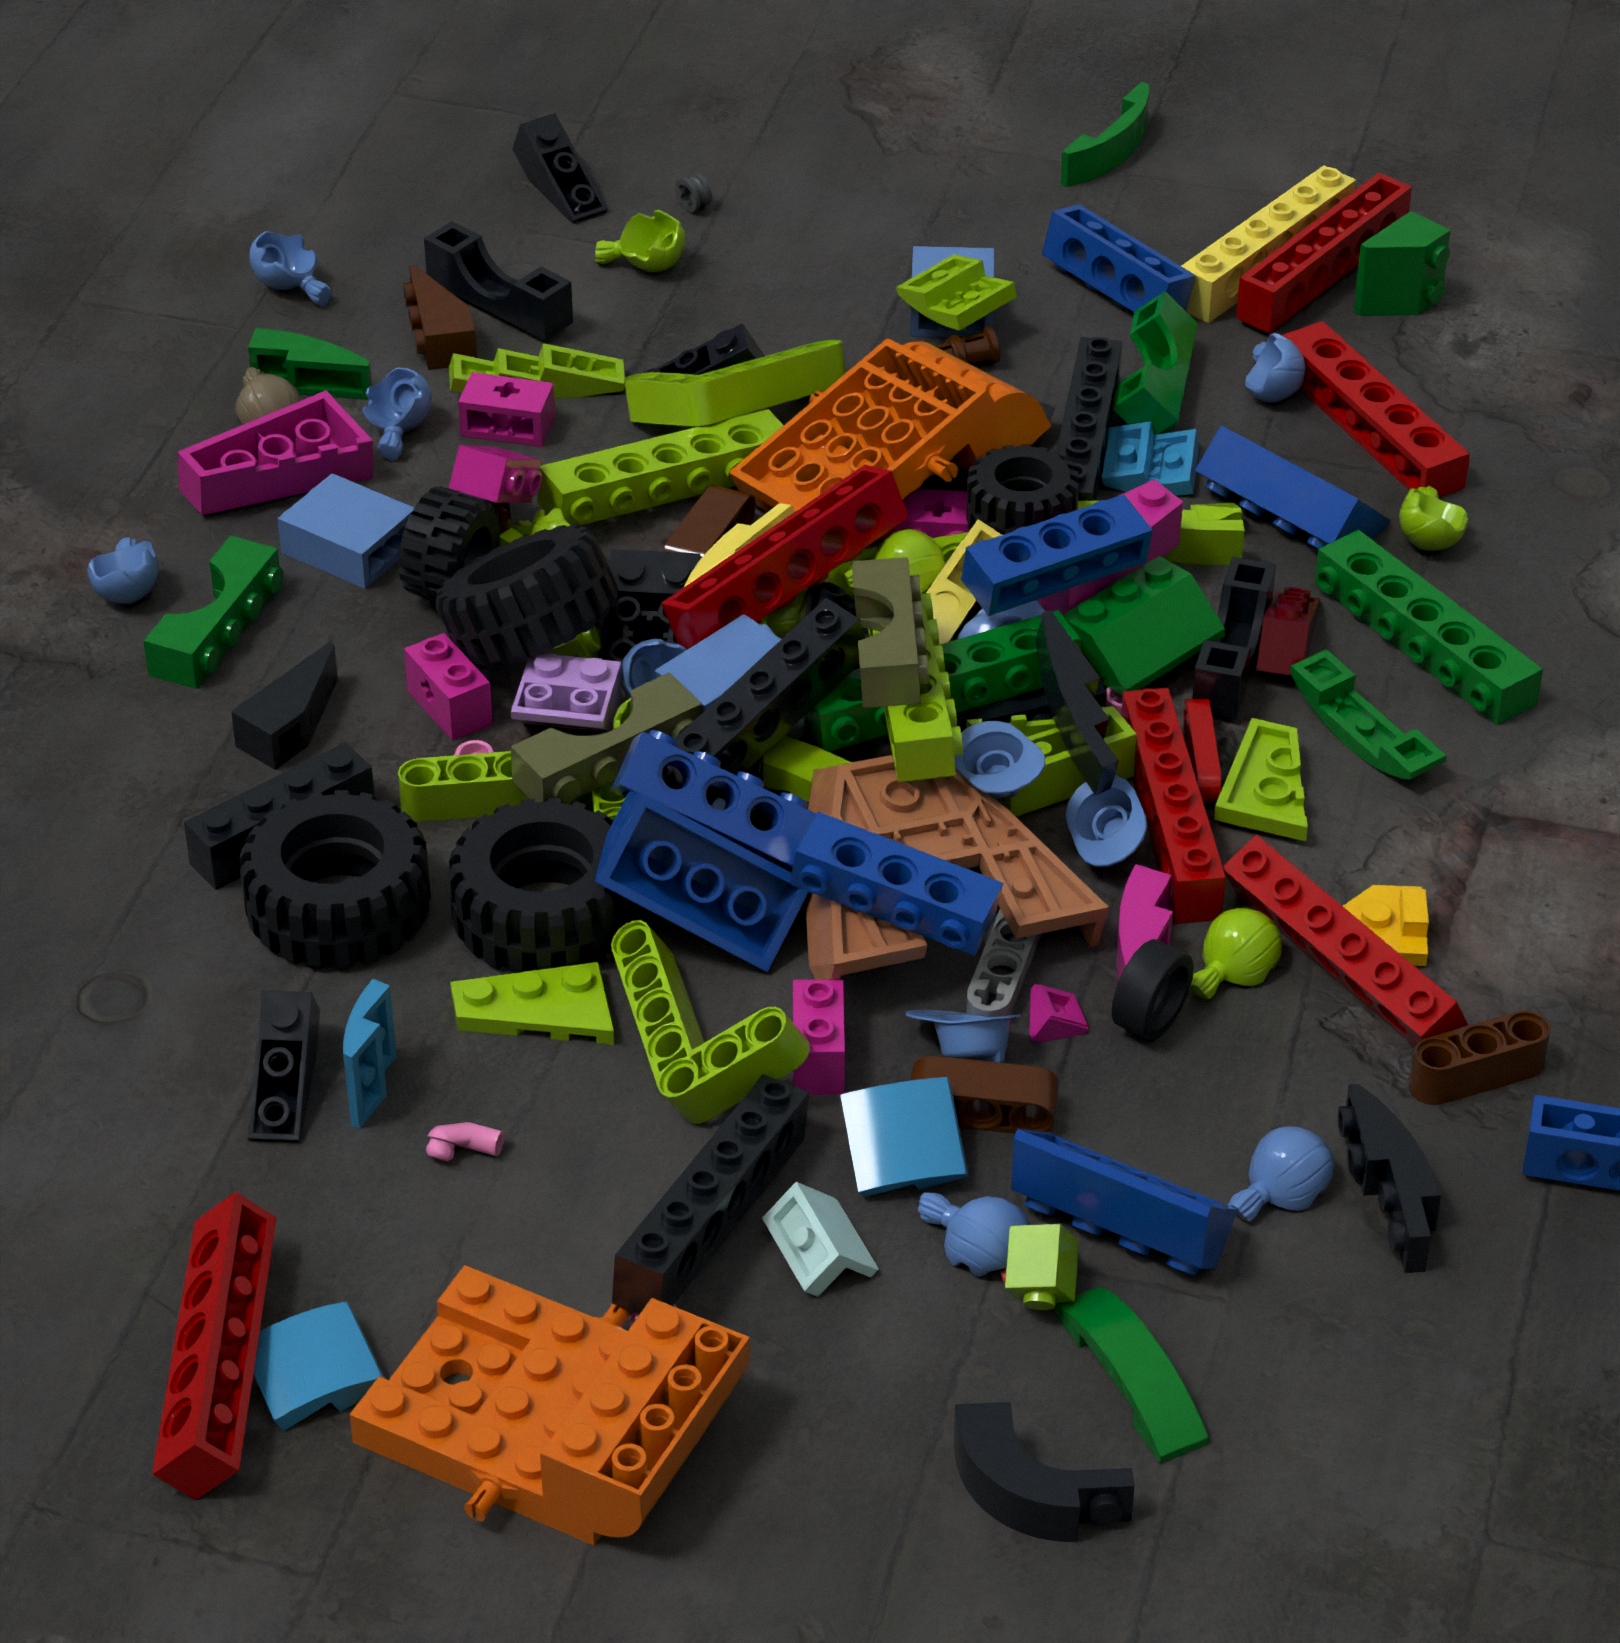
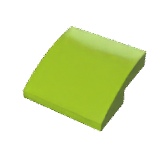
M956 254L951 255L896 287L897 294L915 310L939 324L959 331L1017 298L1015 282L986 276L983 260Z

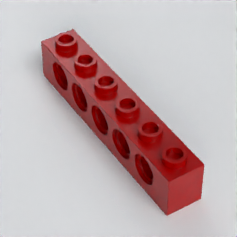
M1377 173L1239 278L1236 319L1269 334L1358 266L1362 243L1409 213L1412 186Z
M1321 321L1282 335L1291 340L1300 349L1304 357L1306 367L1300 390L1408 490L1430 486L1437 490L1439 497L1465 488L1470 453L1326 323Z
M863 465L661 603L678 644L688 650L743 614L760 624L761 619L774 610L790 605L795 600V596L807 587L817 585L826 580L829 576L828 573L842 563L858 558L862 554V549L875 540L891 535L897 525L909 518L892 471Z
M1169 688L1124 691L1122 693L1121 716L1137 733L1134 777L1132 779L1137 796L1146 815L1147 832L1158 871L1172 875L1169 909L1173 911V923L1214 921L1223 910L1226 877Z
M1257 834L1222 866L1232 888L1241 900L1253 910L1260 911L1268 916L1278 927L1281 934L1414 1047L1419 1041L1427 1037L1469 1026L1456 1000Z
M236 1191L194 1222L152 1471L153 1476L195 1500L239 1471L277 1219L276 1216Z

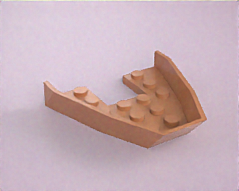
M889 755L815 769L813 771L808 810L816 814L817 812L824 813L966 869L979 866L984 876L1002 882L1003 887L998 905L1016 939L1079 926L1089 947L1099 945L1109 906L1006 807L989 794L975 788L957 770H955L956 776L898 782L893 756ZM808 892L805 898L808 960L815 980H840L841 975L925 958L927 943L922 935L904 930L884 920L855 911L848 906Z

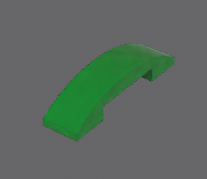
M1141 82L1122 99L1121 117L1097 138L1081 134L1062 151L1060 185L1070 187L1102 176L1119 166L1137 149L1146 132L1149 100L1148 83Z
M1327 649L1291 665L1290 673L1314 712L1345 746L1370 765L1389 775L1410 780L1446 762L1447 755L1417 728L1404 734L1354 689L1356 675Z
M1099 1286L1076 1295L1075 1302L1056 1303L1053 1312L1079 1348L1086 1345L1089 1346L1134 1410L1132 1425L1160 1464L1208 1445L1209 1437L1203 1422L1171 1361L1145 1324L1119 1297Z

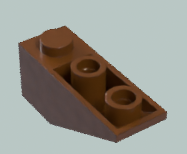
M416 265L409 266L410 282L403 283L405 305L409 311L411 331H414L417 355L424 354L427 369L449 368L453 353L477 358L475 328L469 306Z

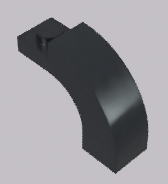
M1011 1402L955 1404L954 1450L959 1475L974 1501L997 1521L1020 1533L1059 1542H1078L1079 1524L1096 1523L1108 1525L1115 1522L1132 1521L1135 1487L1132 1468L1061 1470L1046 1466L1029 1456L1017 1441L1013 1426Z

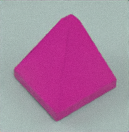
M1033 985L1030 993L1029 1035L1032 1041L1040 1043L1087 1033L1089 1028L1075 994L1043 985Z

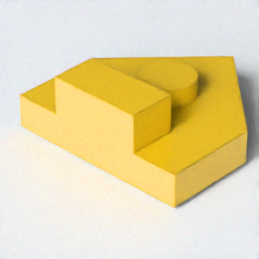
M1372 885L1343 905L1346 910L1412 965L1427 966L1429 919L1426 889H1422L1420 886Z

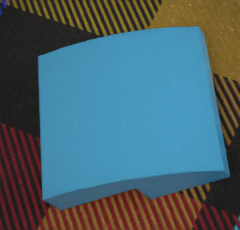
M1151 421L1110 427L1102 473L1103 485L1128 492L1155 479L1175 496L1194 494L1195 469L1197 468L1200 447L1197 429L1155 435Z
M375 979L370 981L355 1003L345 1028L343 1040L351 1126L358 1129L364 1125L387 1097L385 1071L397 1058L390 985Z
M947 1077L897 1082L841 1094L857 1188L863 1197L913 1184L921 1190L969 1177L951 1083Z
M347 1301L322 1306L294 1315L261 1330L259 1333L253 1374L274 1421L283 1431L330 1402L339 1412L344 1411L360 1401L379 1376L385 1378L354 1311Z

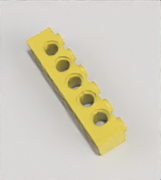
M1323 165L1184 263L1181 267L1196 275L1186 312L1206 323H1210L1234 306L1238 300L1239 278L1355 191L1356 179L1340 173L1335 168Z

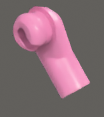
M470 1122L435 1126L427 1135L430 1141L426 1146V1153L429 1157L449 1161L454 1156L455 1146L498 1156L504 1145L505 1133L504 1131Z

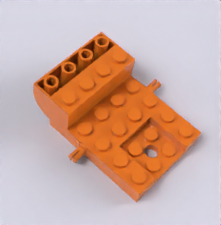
M887 338L824 392L815 391L816 396L814 394L810 396L809 405L729 471V474L738 490L754 495L756 505L765 511L770 507L783 503L792 505L794 512H796L863 465L891 470L903 500L911 492L917 490L931 475L935 474L946 482L952 481L951 476L955 478L958 474V467L954 463L969 470L970 466H974V461L978 457L986 456V452L993 449L1000 450L1003 449V446L1009 445L1014 447L1033 445L1052 426L1038 400L1020 389L930 343L911 341L901 345Z
M464 1265L437 1300L438 1316L389 1380L379 1376L349 1414L352 1441L356 1445L473 1494L471 1499L464 1505V1511L471 1519H474L476 1516V1521H484L493 1505L497 1504L594 1546L601 1535L617 1538L627 1537L634 1534L640 1528L747 1371L750 1364V1337L654 1298L650 1299L627 1331L622 1329V1326L634 1312L611 1304L603 1317H592ZM452 1374H465L470 1377L468 1381H461L455 1385L444 1382V1379Z

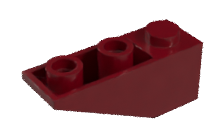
M1286 587L1283 593H1275L1263 618L1256 670L1291 675V665L1308 658L1320 598L1310 597L1311 591L1296 587Z

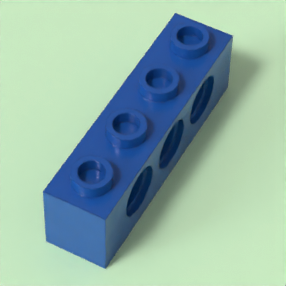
M1080 204L1052 211L1042 255L1056 263L1060 270L1074 274L1085 281L1084 283L1087 287L1101 291L1112 298L1116 305L1133 312L1164 291L1187 311L1196 277L1195 274Z
M1125 494L1105 501H1098L1093 505L1067 514H1059L1052 519L1028 527H1020L1013 532L989 540H982L966 547L961 580L986 614L991 616L1146 563L1153 530Z
M651 730L649 734L641 732L633 739L610 791L626 798L629 791L642 793L787 871L793 869L796 850L816 816V813L807 809L808 803L805 800L786 792H782L778 796L764 789L765 783L751 774L738 772L736 776L719 768L721 762L707 753L694 751L692 755L676 747L677 741L674 738L660 731ZM664 766H672L680 771L683 778L681 789H672L664 783L662 778ZM708 787H717L723 791L726 796L724 810H716L708 804L706 799ZM753 807L761 808L768 814L770 825L767 831L758 830L751 823L750 812Z
M817 812L796 850L790 879L791 885L804 889L809 893L817 894L848 906L855 911L866 913L904 930L920 934L973 956L976 955L995 917L1003 883L821 812Z
M1534 1095L1526 1138L1522 1175L1620 1191V1108Z

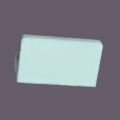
M795 1182L762 1217L801 1287L807 1293L818 1297L845 1268L872 1277L879 1270L840 1203L832 1196Z

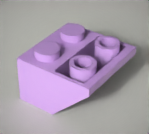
M552 653L538 654L531 657L527 661L511 709V719L522 724L603 733L613 730L616 711L623 704L620 678L621 662L599 658L563 656Z

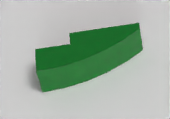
M255 328L248 345L250 367L260 369L264 374H273L284 378L297 389L300 395L314 396L327 390L335 398L369 400L366 396L367 388L372 386L369 360L338 345L310 336L281 330Z

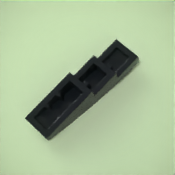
M1045 611L1042 613L1035 640L1042 685L1053 720L1070 757L1094 795H1098L1111 789L1119 763L1117 757L1104 741L1109 718L1095 700L1100 677L1052 611Z

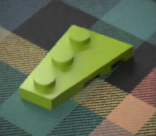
M1251 718L1215 805L1214 820L1297 840H1307L1308 824L1304 811L1305 796L1304 787L1301 783V760L1297 728Z
M598 962L450 982L458 1031L518 1036L524 1030L550 1032L551 1039L570 1041L571 1034L596 1036L597 1044L614 1045V1030Z

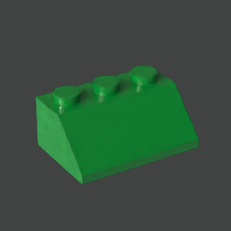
M1161 556L1149 561L1062 614L1081 638L1082 654L1099 675L1100 682L1120 695L1124 691H1136L1199 653L1204 640L1216 642L1225 636L1223 624L1192 574Z

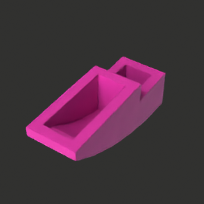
M1135 864L1128 878L1119 914L1116 957L1118 981L1129 960L1142 944L1155 939L1170 946L1173 911L1169 910L1172 879L1170 874Z

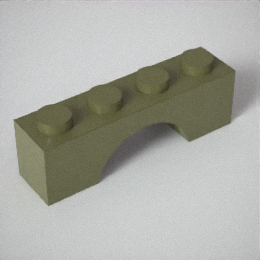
M908 557L852 561L856 617L860 619L863 628L879 631V633L858 641L863 708L921 704L920 684H929L919 575H910Z
M669 672L632 689L630 716L622 725L609 732L593 736H576L549 728L512 745L513 782L529 799L535 798V802H548V798L562 799L564 804L570 803L588 792L613 782L618 775L633 739L641 732L649 734L651 730H656L675 739L702 714V703Z

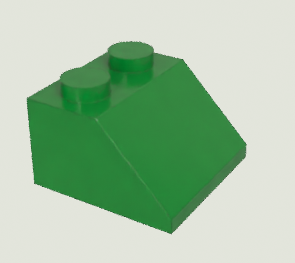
M1410 211L1362 243L1353 313L1359 316L1418 315L1432 304L1438 303L1446 289L1444 277L1446 263L1450 257V249L1448 247L1451 230Z

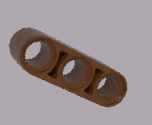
M711 484L672 533L663 552L700 553L702 558L738 523L751 525L756 508L754 495Z
M1525 1010L1427 1037L1419 1041L1415 1046L1409 1085L1410 1092L1413 1097L1424 1104L1440 1105L1533 1078L1544 1069L1551 1026L1542 1015Z
M926 1056L918 1059L913 1065L910 1080L947 1077L950 1080L959 1128L1016 1134L1017 1129L1048 1132L1053 1127L1059 1081L1055 1074L1046 1068L941 1056Z

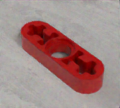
M1185 699L1183 707L1184 738L1203 803H1217L1221 793V772L1209 699Z

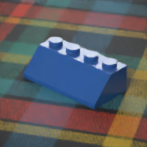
M1222 425L1219 427L1195 469L1196 472L1209 479L1205 485L1206 488L1226 499L1233 492L1242 497L1239 506L1259 517H1262L1266 510L1276 516L1273 522L1274 525L1296 536L1299 529L1310 534L1311 536L1307 543L1317 549L1356 530H1360L1372 539L1386 529L1391 521L1353 495Z
M633 791L628 792L606 835L594 881L768 972L808 894L806 890L790 884L792 873L652 798Z
M1017 1129L1014 1136L1011 1190L1027 1196L1024 1203L1025 1206L1052 1216L1056 1209L1074 1216L1071 1222L1073 1226L1096 1235H1101L1103 1228L1121 1235L1118 1243L1121 1246L1145 1255L1149 1254L1151 1248L1169 1255L1166 1264L1189 1274L1196 1275L1199 1268L1216 1269L1238 1209L1049 1132Z

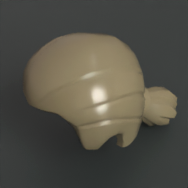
M249 367L243 376L244 387L236 399L235 415L236 419L243 425L302 401V398L297 389L284 378L273 374H264L260 369Z

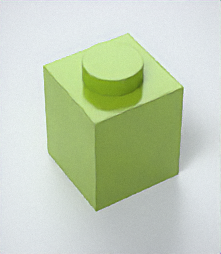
M1061 1224L1010 1226L1005 1289L1022 1301L1023 1306L1035 1310H1051L1055 1308L1056 1303L1075 1302L1079 1240Z

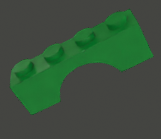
M1166 291L1134 312L1129 336L1139 350L1145 366L1118 383L1112 407L1128 425L1151 421L1155 435L1168 433L1176 426L1180 419L1179 413L1182 398L1185 394L1184 389L1187 374L1190 370L1189 365L1192 350L1195 346L1194 340L1198 323Z
M230 535L209 561L213 596L217 599L208 606L193 612L165 614L144 639L148 676L197 689L208 674L216 670L220 659L228 649L237 644L241 633L252 620L259 616L262 607L272 594L280 590L284 572L280 568L278 548Z

